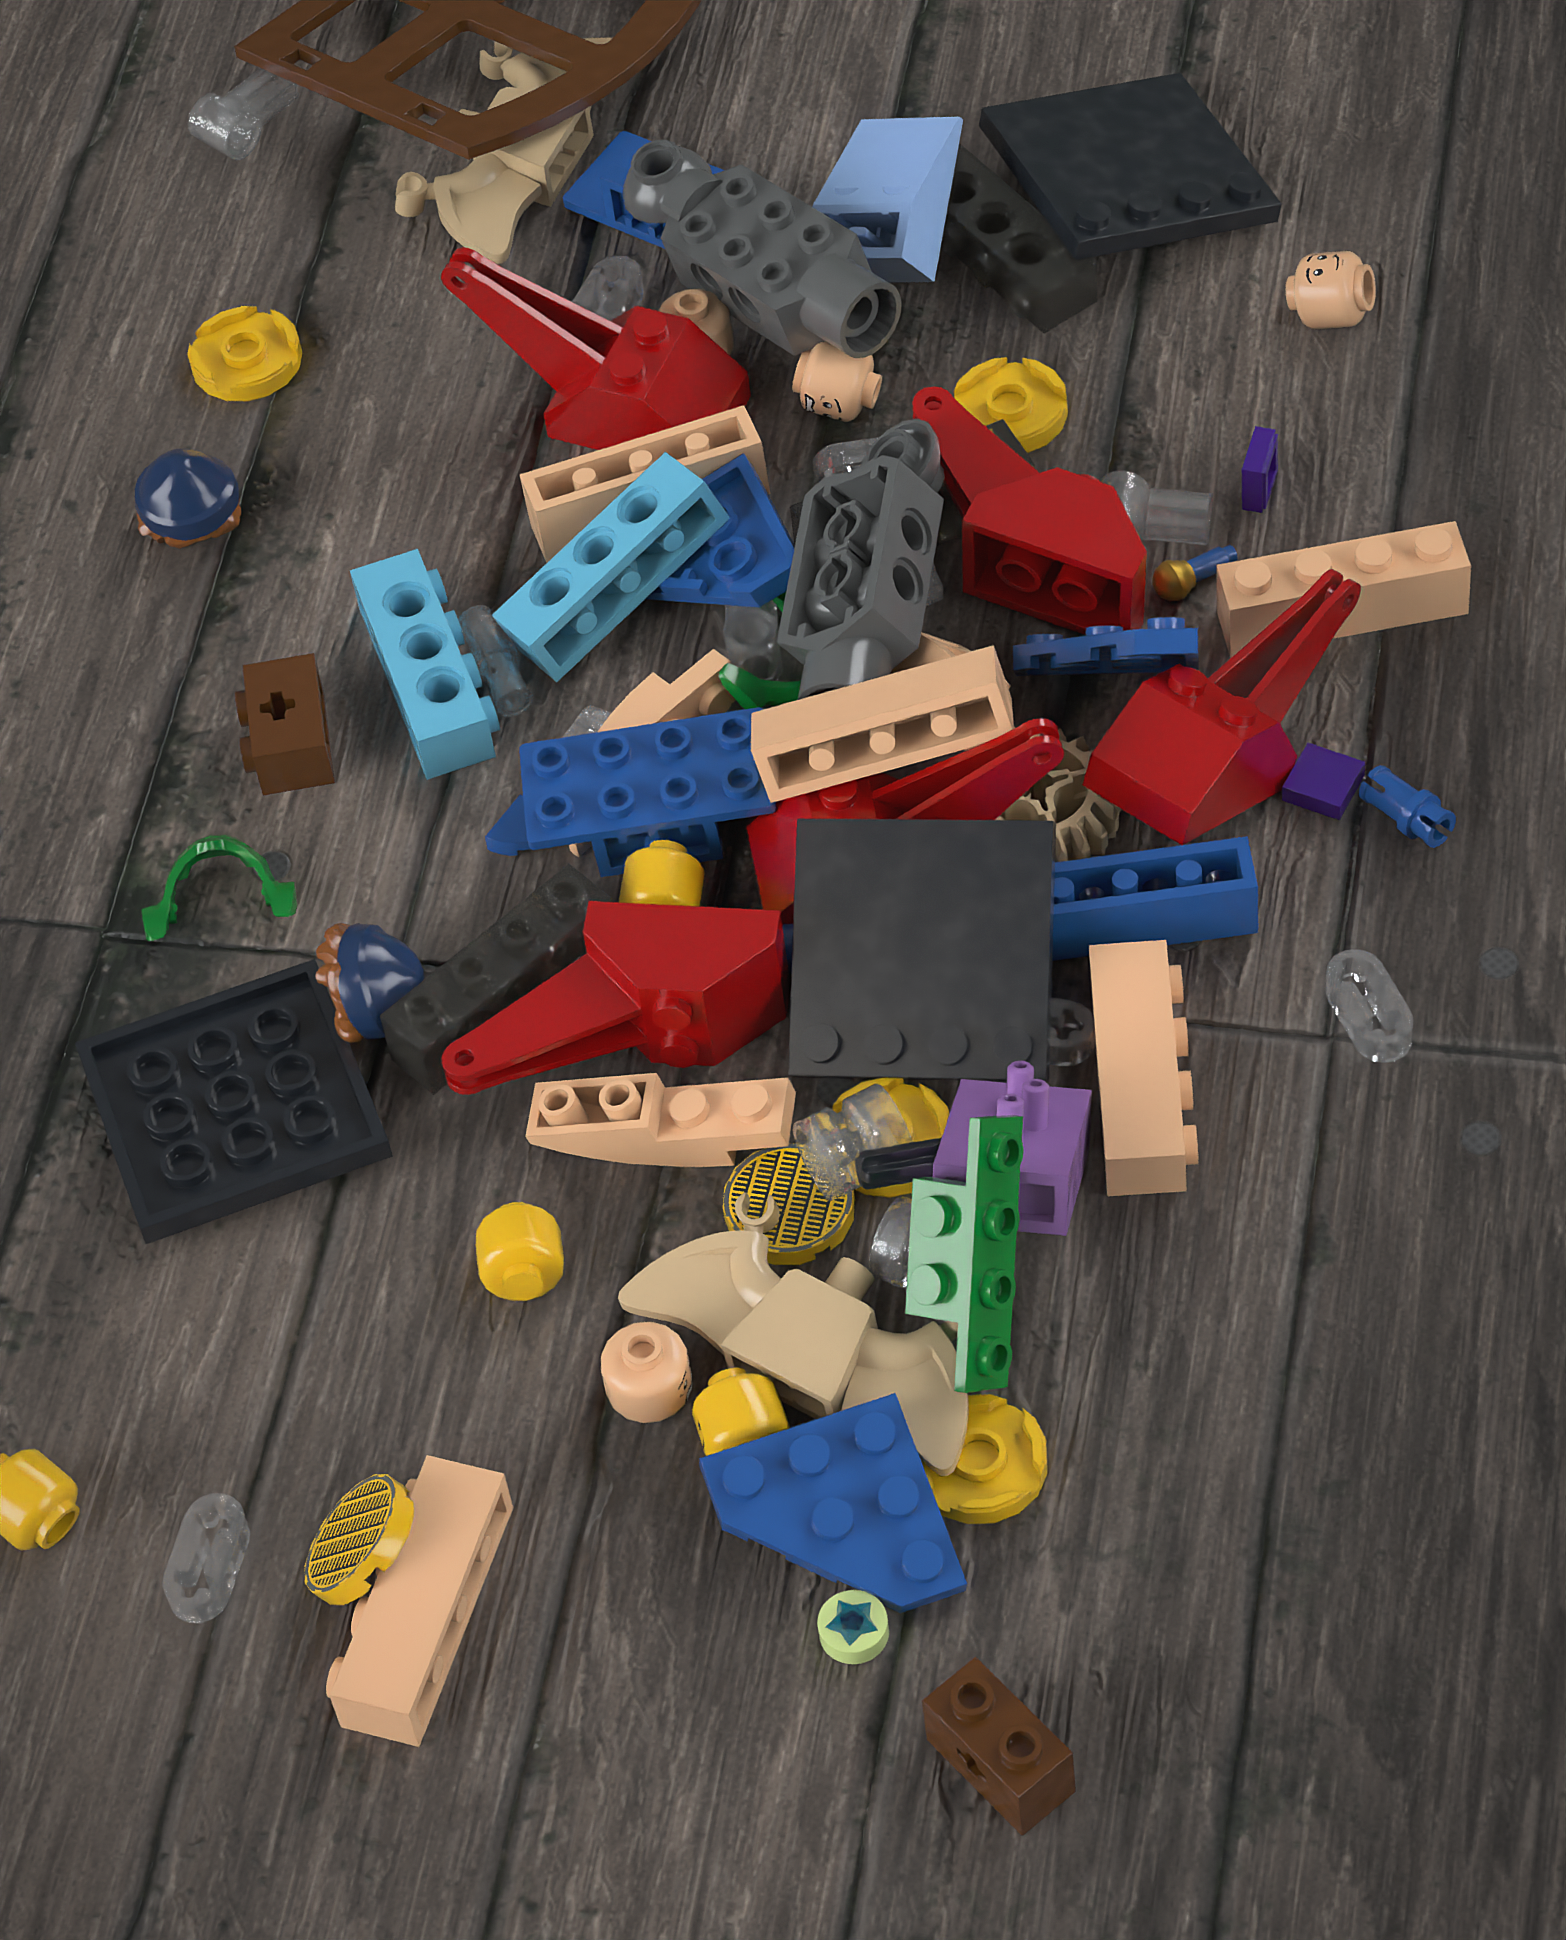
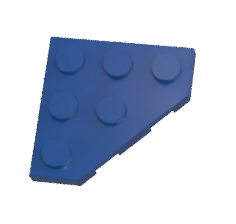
M743 453L702 479L730 519L646 599L760 608L787 591L795 544L757 472Z
M1177 617L1147 619V629L1123 631L1121 626H1092L1086 628V636L1063 639L1061 634L1027 635L1026 644L1013 645V671L1016 676L1161 673L1177 664L1199 670L1198 628H1185V619Z
M896 1393L699 1458V1466L721 1528L747 1542L751 1539L785 1555L786 1560L832 1582L837 1583V1581H840L857 1590L870 1593L879 1599L883 1606L898 1613H903L966 1591L967 1582Z

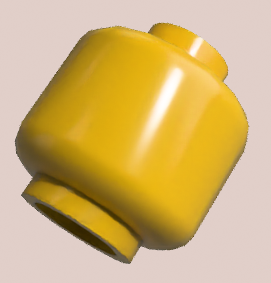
M669 840L653 841L650 847L638 849L627 857L619 903L699 907L705 875L704 868L696 858L687 853V849L682 844Z
M512 1202L497 1208L483 1218L476 1231L478 1275L488 1291L497 1297L507 1300L528 1301L543 1296L557 1285L563 1275L564 1257L561 1231L554 1216L543 1208L524 1202Z
M729 1368L714 1374L708 1380V1387L696 1397L692 1408V1415L706 1456L790 1428L778 1390L772 1380L760 1374H747V1371L743 1368Z
M24 1449L10 1457L5 1453H1L0 1535L19 1550H30L38 1546L43 1549H49L68 1533L78 1518L80 1508L76 1505L78 1487L71 1477L36 1449Z

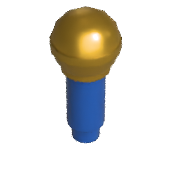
M1227 545L1223 548L1216 547L1187 561L1165 560L1154 570L1152 577L1154 590L1165 600H1182L1195 587L1197 582L1216 574V565L1237 561V553L1233 546Z

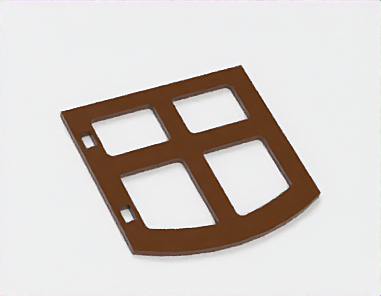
M300 0L234 47L236 58L470 160L515 144L549 129L592 106L625 84L654 60L680 33L698 8L701 0H645L629 22L605 44H595L501 5L505 0H398L424 12L353 62L340 61L297 41L356 0ZM466 31L474 32L567 71L539 88L476 115H465L391 83L459 33ZM301 60L312 65V67L305 70L294 64ZM425 114L437 119V122L431 125L418 118Z

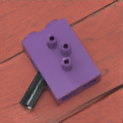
M1015 1061L1008 1065L1007 1083L961 1079L942 1138L863 1150L855 1158L858 1182L862 1188L867 1190L913 1182V1178L922 1177L966 1182L969 1119L971 1117L1001 1115L1023 1116L1022 1143L1024 1153L1020 1165L1018 1200L1020 1222L1018 1231L1066 1236L1090 1149L1092 1090L1050 1087L1045 1081L1034 1079V1067L1026 1061Z

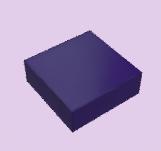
M1255 426L1242 467V510L1262 513L1263 509L1267 507L1278 471V434H1276V429Z
M1307 742L1282 786V801L1340 820L1365 776V762Z

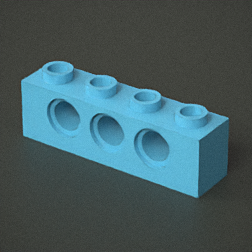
M664 452L494 612L492 617L521 653L555 682H558L717 532L730 517L705 481L667 452Z
M418 549L350 570L360 613L426 779L428 780L495 758L491 733L500 730L499 720L490 696L479 698L476 689L483 685L473 654L470 652L461 655L458 646L464 645L465 640L455 611L443 612L441 604L447 603L448 600L437 568L427 571Z

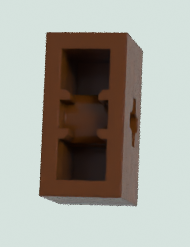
M311 653L243 665L245 690L235 691V701L241 727L249 726L250 736L240 737L241 756L245 772L257 773L263 796L334 784L325 694L315 654Z
M974 1657L922 1700L927 1740L1022 1836L1076 1792L1073 1752L977 1657Z

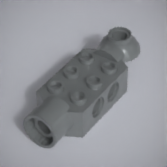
M655 140L646 143L633 155L631 168L627 173L623 186L625 209L635 219L646 223H666L661 240L683 286L688 289H703L714 293L728 307L732 317L794 356L814 348L820 342L826 341L850 357L864 358L878 351L891 337L901 313L900 294L895 286L871 272L856 233L742 164L712 174L711 167L699 154L677 146L669 140Z
M920 419L902 421L888 429L871 445L859 468L850 472L835 473L830 477H824L804 496L777 643L804 665L798 700L889 675L893 668L919 648L944 501L937 492L945 478L944 468L940 464L939 440L930 424Z

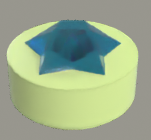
M860 1590L843 1591L829 1598L820 1609L817 1620L820 1642L825 1652L833 1659L846 1664H861L872 1660L885 1648L889 1638L887 1613L880 1600L872 1594Z

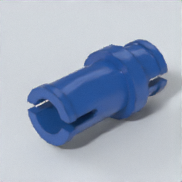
M1383 765L1375 767L1367 774L1368 777L1383 786L1385 792L1383 793L1381 790L1375 789L1363 781L1359 789V797L1364 802L1372 804L1397 822V829L1410 839L1419 837L1426 845L1432 848L1440 846L1447 840L1448 837L1438 831L1435 826L1440 824L1452 832L1455 827L1456 816L1450 810L1441 807V800L1438 796L1429 790H1416Z

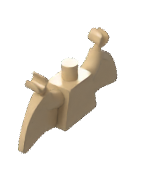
M612 38L584 39L595 44H605ZM495 42L494 53L497 57L490 56L485 50L480 51L479 66L482 74L493 80L504 78L513 86L499 90L487 110L516 99L567 72L524 53L512 57L513 49L498 42ZM591 106L563 122L522 141L475 157L467 167L459 172L436 176L434 183H427L423 176L415 172L403 174L397 182L395 211L401 216L415 217L423 212L425 200L436 199L440 220L448 233L465 248L479 252L496 264L505 262L509 257L514 232L523 212L534 201L542 205L552 206L594 135L590 117ZM461 109L459 111L460 113H463L465 115L479 114L478 112L466 109Z
M743 1193L737 1198L735 1212L744 1225V1230L719 1232L681 1245L650 1263L619 1291L618 1299L623 1310L639 1316L672 1322L697 1332L724 1355L728 1369L743 1368L747 1371V1374H760L770 1378L776 1386L782 1402L815 1419L896 1393L920 1459L931 1470L941 1476H948L954 1472L962 1452L969 1415L968 1393L954 1391L956 1350L951 1342L957 1338L958 1323L945 1321L938 1325L935 1321H932L922 1328L907 1334L892 1333L878 1329L874 1310L868 1304L861 1301L875 1278L866 1267L850 1258H841L825 1282L799 1269L790 1270L780 1278L768 1265L769 1239L763 1234L774 1228L780 1216L779 1207L770 1194L767 1199V1211L758 1219L747 1217L750 1206L749 1195Z

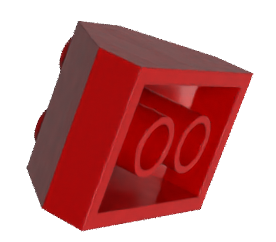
M470 248L456 249L441 273V280L444 286L465 303L556 390L555 395L544 412L548 438L601 450L740 406H746L751 397L748 371L689 318L634 306L609 321L501 267ZM464 262L471 264L475 269L466 265ZM456 276H458V277H459L462 281H464L465 283L459 281V280L456 278Z
M933 386L918 391L912 401L913 419L928 422L936 433L940 444V464L944 468L945 473L943 482L963 518V592L1086 635V628L1092 626H1121L1123 631L1141 629L1144 623L1147 551L1114 486L1102 483L1091 475L1076 474L1058 467L1039 473L967 411L947 390Z
M1329 569L1301 598L1210 677L1207 678L1197 669L1177 664L1143 681L1091 753L1082 785L1180 845L1192 841L1281 791L1295 765L1297 754L1280 723L1335 634L1355 608L1360 597L1361 585L1352 579L1343 581L1344 578L1340 572Z
M1032 719L995 739L900 780L881 772L776 801L777 809L774 813L759 815L747 826L750 853L762 910L780 911L782 926L784 924H794L797 819L995 820L1063 760L1064 750L1059 740L1060 736L1057 725L1049 719ZM1043 734V736L1031 738L1034 735Z
M589 901L583 929L587 954L471 1032L452 1042L442 1054V1065L448 1086L454 1092L462 1095L475 1094L481 1090L508 1081L634 1046L651 1063H664L677 1068H686L693 1065L716 1066L787 1016L791 983L781 913L777 910Z

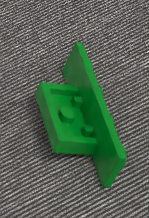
M1001 1115L971 1117L969 1119L966 1182L934 1177L913 1178L905 1314L958 1323L954 1391L969 1393L1008 1387L1009 1367L1012 1360V1349L1010 1346L1012 1305L1016 1291L1014 1278L1016 1235L1020 1222L1018 1210L1020 1165L1024 1153L1022 1143L1023 1116Z

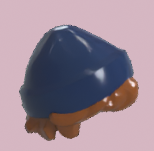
M173 449L155 459L143 470L137 479L135 486V508L139 522L138 531L141 536L149 535L159 544L165 542L171 547L183 548L208 538L220 537L238 527L240 523L241 507L239 504L237 479L231 468L216 457L193 449Z
M344 923L334 924L325 931L324 937L326 941L316 949L317 958L324 961V964L316 972V980L319 984L329 988L336 1008L334 1025L338 1035L344 1041L350 1043L360 1042L364 1038L379 1039L392 1035L396 1026L407 1015L423 991L425 973L422 964L416 954L406 944L385 933L378 925L360 923L353 925Z

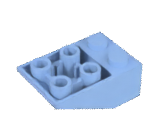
M960 117L861 119L812 206L857 234L871 272L887 282L935 281L963 119Z

